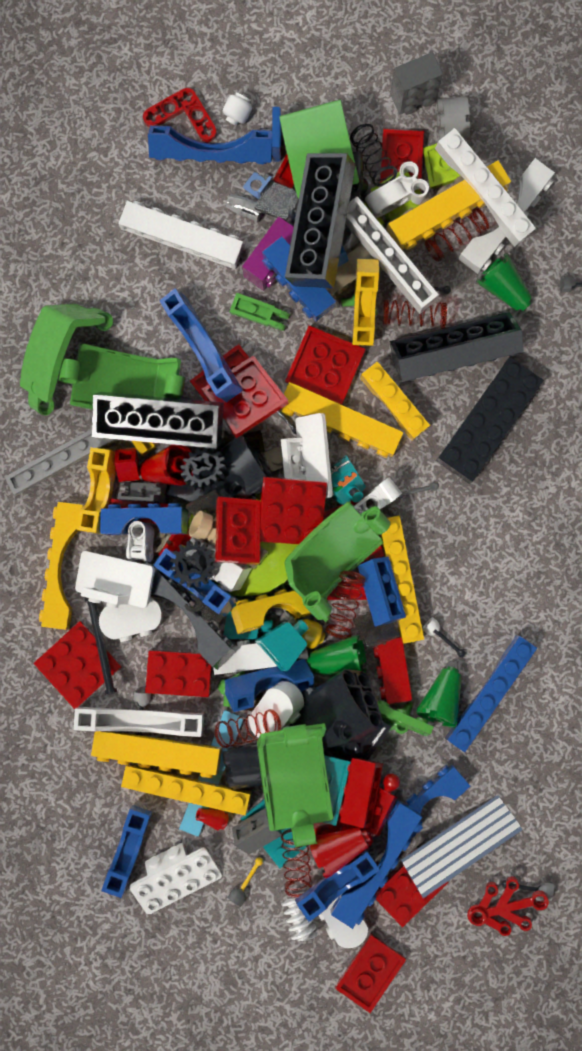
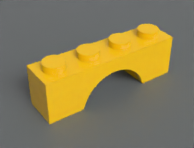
M357 259L353 345L373 346L379 260Z
M378 361L361 374L360 379L372 394L378 397L389 409L400 428L411 441L415 440L429 428L430 424Z
M90 447L87 465L91 479L90 493L86 504L79 511L76 530L100 534L101 509H108L116 475L114 451Z
M286 589L275 592V596L268 597L267 594L258 596L252 602H249L248 599L238 601L236 606L231 609L237 634L260 628L264 624L266 612L271 608H282L288 611L295 619L312 614L303 605L302 597L295 590L287 592Z

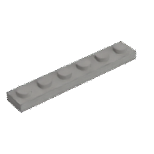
M91 429L5 476V479L12 493L17 496L88 457L90 447L102 449L119 439L92 437Z

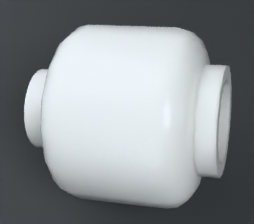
M237 92L235 95H230L223 108V113L227 116L226 121L235 126L237 123L244 124L252 110L251 100Z

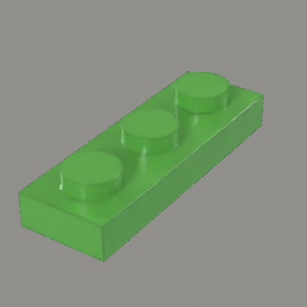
M378 700L377 703L382 718L423 736L431 735L434 726L429 725L428 720L421 717L415 719L409 716V712L402 709H397L396 711L389 708L390 705L388 703Z

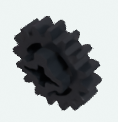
M205 447L203 451L196 448L195 454L189 452L190 458L183 459L186 465L181 466L183 471L181 476L187 486H191L193 490H196L198 487L201 492H204L205 487L212 490L213 484L219 486L218 480L225 479L223 473L227 472L225 466L227 462L221 452H217L215 448H211L210 451Z
M188 541L186 546L180 544L179 548L181 551L173 552L176 555V559H170L172 563H175V566L171 567L170 570H176L177 572L174 575V579L181 578L179 584L182 585L187 582V587L189 588L193 587L194 584L196 588L201 587V582L208 584L207 578H214V574L211 572L218 568L213 566L215 558H212L211 555L214 553V550L207 551L208 545L203 544L201 546L200 541H195L194 546L192 541ZM190 550H197L193 555L186 554ZM196 560L195 565L197 566V568H192L193 564L191 563V561ZM195 573H198V574H201V575H202L201 577H199V578H197V579H192V578H191L192 576L195 575Z

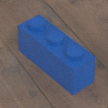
M389 556L372 559L359 565L358 569L374 626L390 624L406 618Z

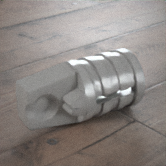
M230 194L226 202L228 209L257 223L264 211L261 209V205L260 208L256 207L259 204L258 202L234 194Z

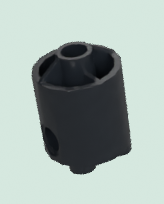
M257 743L227 747L226 751L222 752L224 764L229 769V772L225 773L229 788L236 790L262 785Z

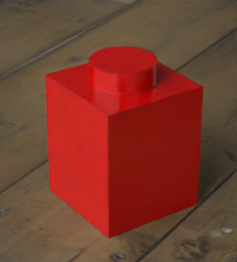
M136 448L115 450L114 464L119 482L140 480V463Z

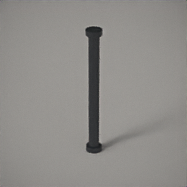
M85 597L84 600L88 604L106 687L104 692L105 695L116 694L118 691L117 688H114L104 637L99 626L96 603L89 602V598Z

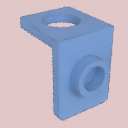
M254 172L243 188L258 200H262L265 197L263 195L271 190L268 186L272 184L273 177L269 176L265 181L263 177ZM254 180H260L263 184L258 191L251 189V182Z

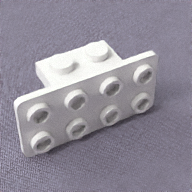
M318 413L298 417L295 421L297 438L281 439L284 477L286 479L327 482L325 498H331L333 487L325 415Z
M83 551L81 553L75 589L81 593V596L89 598V602L101 603V601L107 602L106 606L119 608L121 604L146 608L149 605L155 568L150 565Z
M182 842L145 861L147 876L133 882L130 885V890L146 914H152L220 879L222 874L206 848H200L188 855Z

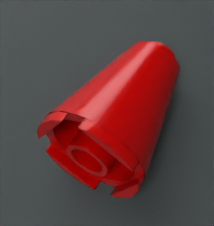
M169 445L141 463L139 467L140 476L143 480L178 486L185 485L186 483L181 476V473H183L181 466L186 465L183 459L190 458L188 453L191 450L184 445Z
M360 827L316 835L317 844L309 846L318 868H324L325 873L322 875L327 879L369 847L368 842L371 841L367 829L362 830Z

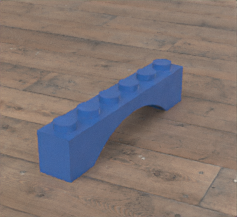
M150 126L148 132L149 158H155L156 160L169 158L177 161L193 159L198 162L215 160L219 163L235 161L240 164L246 162H256L257 164L271 163L272 131L251 130L234 141L210 144L189 139L178 133L171 126Z
M176 288L160 300V303L195 352L204 370L206 380L215 395L227 403L243 391L188 298Z
M516 635L485 685L458 718L456 727L451 728L446 735V740L464 753L537 650V647L521 636Z
M397 801L387 818L388 840L385 852L378 864L380 870L363 883L357 884L341 894L330 909L333 917L352 929L356 924L360 925L365 917L364 910L367 906H372L377 897L375 895L379 887L382 888L387 882L388 876L386 875L390 868L394 869L400 860L398 858L400 852L408 848L411 842L409 838L413 831L416 833L421 827L422 816L420 813L401 801Z

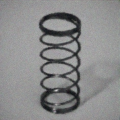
M361 124L351 132L350 141L356 147V152H359L358 148L363 149L362 152H364L366 148L374 143H380L381 146L378 150L370 155H363V157H367L363 163L365 164V169L369 172L373 184L377 187H382L394 180L398 172L395 166H389L391 158L386 157L387 151L385 149H381L383 144L377 141L378 134L374 133L373 125ZM366 126L372 128V132L363 136L359 142L354 141V136L360 129ZM373 135H376L375 141L369 143L366 147H358V145L368 142ZM379 151L385 152L383 158L374 163H367L372 155ZM383 159H389L390 162L387 166L380 168L378 171H371L376 163ZM384 170H394L390 176L384 179H375ZM393 175V177L385 183H375V181H383L390 178Z

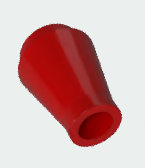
M199 808L195 818L197 821L218 831L226 828L229 816L223 810Z

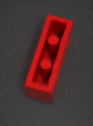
M402 637L376 641V645L373 646L374 657L379 658L380 666H377L376 670L378 679H382L383 687H380L381 700L385 699L388 704L411 701L412 696Z
M352 758L351 764L348 765L347 769L349 776L344 788V803L341 805L339 812L341 823L360 828L372 827L383 763L362 758Z

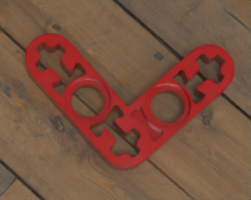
M191 88L179 90L149 107L143 113L144 123L150 128V126H160L185 112L203 142H212L217 135L215 125ZM185 94H187V96H191L190 102L184 100ZM176 99L179 100L182 107L179 108ZM173 104L175 106L174 112H165V106ZM158 109H161V112L164 116L163 118H161V114H159ZM195 111L203 113V117L200 120L192 118V114ZM150 114H152L153 116H156V117H155V119H156L155 122H152V120H149V115H150ZM204 122L206 128L208 130H211L210 136L204 134V129L202 127V124Z

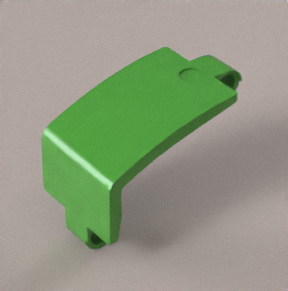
M341 99L280 116L283 137L298 198L307 153H347L355 163ZM356 166L352 185L359 183Z
M78 304L46 305L42 308L26 348L20 378V387L28 391L30 408L45 416L52 413L54 410L52 398L61 364L76 327L94 326L102 331H106L113 324L111 314L98 308H85Z
M87 344L79 345L77 361L63 359L59 373V381L73 385L70 405L93 410V395L99 392L181 399L183 397L185 377L179 376L181 359L179 358L153 359Z
M350 502L345 503L318 525L286 558L285 569L289 585L302 597L303 605L316 619L324 620L325 622L330 619L332 606L327 601L328 595L351 571L382 545L383 540L379 534L385 533L391 524L378 507H371L360 514Z
M325 723L311 726L303 724L285 727L280 731L262 733L257 741L269 830L276 831L291 828L295 847L317 844L313 828L314 824L333 820L322 737L326 731Z

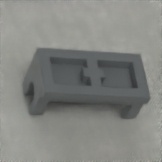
M123 481L120 483L121 486L125 487V492L118 493L117 499L165 504L167 484L144 481Z
M266 808L232 828L234 845L248 855L282 836V830H269Z

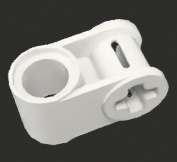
M134 521L130 524L128 528V546L126 549L128 561L144 560L145 562H151L154 554V529L151 525L140 521ZM143 528V533L140 536L139 532Z

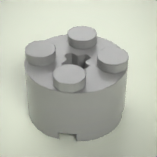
M468 98L437 99V110L440 112V114H436L437 127L440 126L442 128L439 129V140L454 128L464 139H468L470 137Z

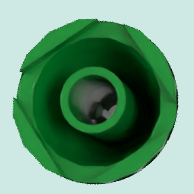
M505 253L503 255L506 258L495 260L482 273L486 274L482 280L477 278L476 282L514 310L518 311L521 309L524 311L531 304L530 299L532 296L510 255Z
M354 635L312 651L307 658V664L314 673L336 675L344 669L358 670L366 673L367 668L363 669V664L366 662L363 640H359L360 635Z
M447 666V669L443 668L417 707L416 713L418 716L433 723L434 721L440 722L445 727H456L462 675L459 674L458 669Z

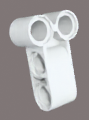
M405 162L400 167V176L368 194L365 201L375 218H379L410 200L420 205L428 197L429 185L425 180L418 179V167L415 163ZM406 172H411L414 175L412 177H406L404 174ZM417 189H421L424 191V193L418 195L414 191Z
M388 477L376 486L370 494L358 502L354 508L361 514L368 509L366 501L371 500L376 507L382 509L399 497L402 492L391 478Z

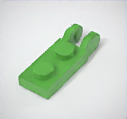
M236 293L229 311L230 314L284 331L286 326L271 320L272 315L274 314L283 319H288L290 316L289 313L277 309L273 305Z

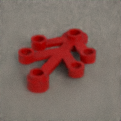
M511 876L507 878L506 888L496 906L488 907L492 897L498 894V885L495 882H488L483 898L479 904L472 905L468 909L467 917L473 925L482 926L486 924L499 931L502 936L511 934V924L508 921L499 922L492 918V916L499 915L518 925L523 931H529L532 928L531 918L528 916L521 917L511 911L531 906L536 910H544L549 905L548 895L544 891L539 890L535 891L531 897L508 902L514 891H517L519 888L518 879ZM512 881L516 883L513 887L509 885ZM494 887L496 890L494 892H490L488 888ZM542 896L544 899L542 901L536 900V897ZM480 912L482 915L480 917H476L474 913ZM528 921L529 925L524 926L522 925V922ZM503 926H507L509 929L507 931H503L501 928Z

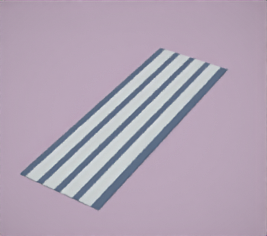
M497 795L407 855L401 861L424 898L522 831V828Z

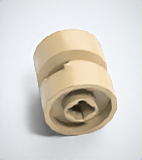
M203 511L197 512L191 522L189 535L201 541L205 539L206 543L216 547V517L213 519V516Z

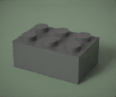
M433 52L394 68L390 95L399 115L403 113L409 115L415 112L417 107L422 105L428 107L437 99L443 73Z

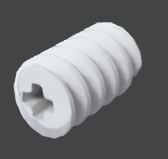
M304 892L292 894L286 898V901L281 903L282 906L289 907V909L284 911V915H291L286 922L293 923L289 931H296V934L291 936L292 940L306 941L318 936V933L314 931L316 926L312 923L313 920L308 922L295 902V899Z

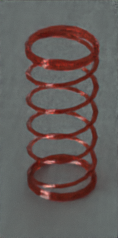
M478 207L472 209L470 216L466 217L476 225V231L481 234V229L484 231L489 230L488 219L482 210ZM477 211L482 217L486 227L483 224H479L478 226L477 223L473 220L472 214L476 221L477 219L479 220L476 214ZM463 218L461 219V223L455 220L454 223H459L463 227V229L466 230L465 232H467L466 235L469 238V240H472L470 232L463 224ZM453 223L452 229L449 227H447V229L454 233L456 238H458L457 242L459 243V245L463 246V242L461 241L460 237L455 233ZM443 229V235L440 233L434 234V241L428 238L424 242L429 252L432 251L430 245L435 250L437 256L432 255L436 262H440L442 258L445 259L444 253L436 243L435 236L437 234L447 242L448 248L454 253L452 245L445 237V229Z
M385 299L383 309V325L389 326L394 303H396L398 326H400L405 303H407L409 326L411 327L415 308L413 307L411 318L409 303L407 300H405L401 310V318L399 320V308L397 301L394 300L392 302L389 317V300ZM446 302L437 303L434 312V319L432 306H430L432 328L434 327L435 315L439 304L441 306L440 327H446ZM426 310L423 311V319L422 315L419 314L420 327H423L424 315Z
M341 571L339 577L345 582L363 585L361 587H354L343 582L337 583L339 587L345 589H356L360 596L353 598L343 593L334 594L337 598L354 600L357 603V607L352 609L343 604H332L336 609L351 610L355 615L354 618L348 619L339 614H330L332 619L349 621L352 624L350 629L341 625L327 624L326 632L336 638L346 639L352 636L350 630L354 628V624L351 620L357 617L354 610L359 607L356 599L362 597L359 589L365 586L366 578L353 571ZM343 575H351L359 580H352ZM334 605L343 606V607H345V608H339V607L334 606ZM331 615L339 616V617H342V618H344V619L335 618V617H333V616H331ZM329 629L343 632L346 631L347 633H349V635L337 634L330 631Z
M273 709L265 711L264 715L261 712L256 713L255 717L252 714H248L246 720L239 716L237 721L231 718L228 720V723L226 721H219L214 731L216 741L222 748L233 747L236 744L242 745L245 742L251 743L254 740H258L256 738L258 732L262 734L257 725V715L261 714L263 716L265 733L270 732L266 721L268 712H271L274 717V731H276L277 724V731L281 730L279 715ZM249 716H252L255 721V737L251 735L248 728L247 719ZM240 718L245 721L247 729L245 739L241 736L238 726ZM230 721H234L238 732L236 741L233 740V731L229 725ZM221 723L227 726L230 737L229 744L225 743L220 735L219 726ZM248 734L253 738L252 740H247ZM239 736L243 739V742L238 743Z
M290 828L281 834L282 847L288 849L282 854V857L288 859L284 862L283 867L288 869L284 873V877L289 881L284 885L285 893L288 896L298 898L302 894H291L287 889L301 890L306 886L312 887L309 874L311 868L308 864L310 861V856L308 855L309 846L306 845V852L299 850L301 847H285L284 843L294 845L293 839L285 840L283 838L285 834L292 832ZM289 851L305 853L297 858H287L284 856ZM307 855L308 861L305 862L303 860H300V858ZM289 861L305 863V865L299 868H287L285 866ZM307 865L309 870L306 872L301 870V868ZM290 871L306 873V875L300 878L286 877V874ZM308 875L309 882L302 880V878ZM301 881L302 884H306L301 888H288L290 885L295 884V882Z

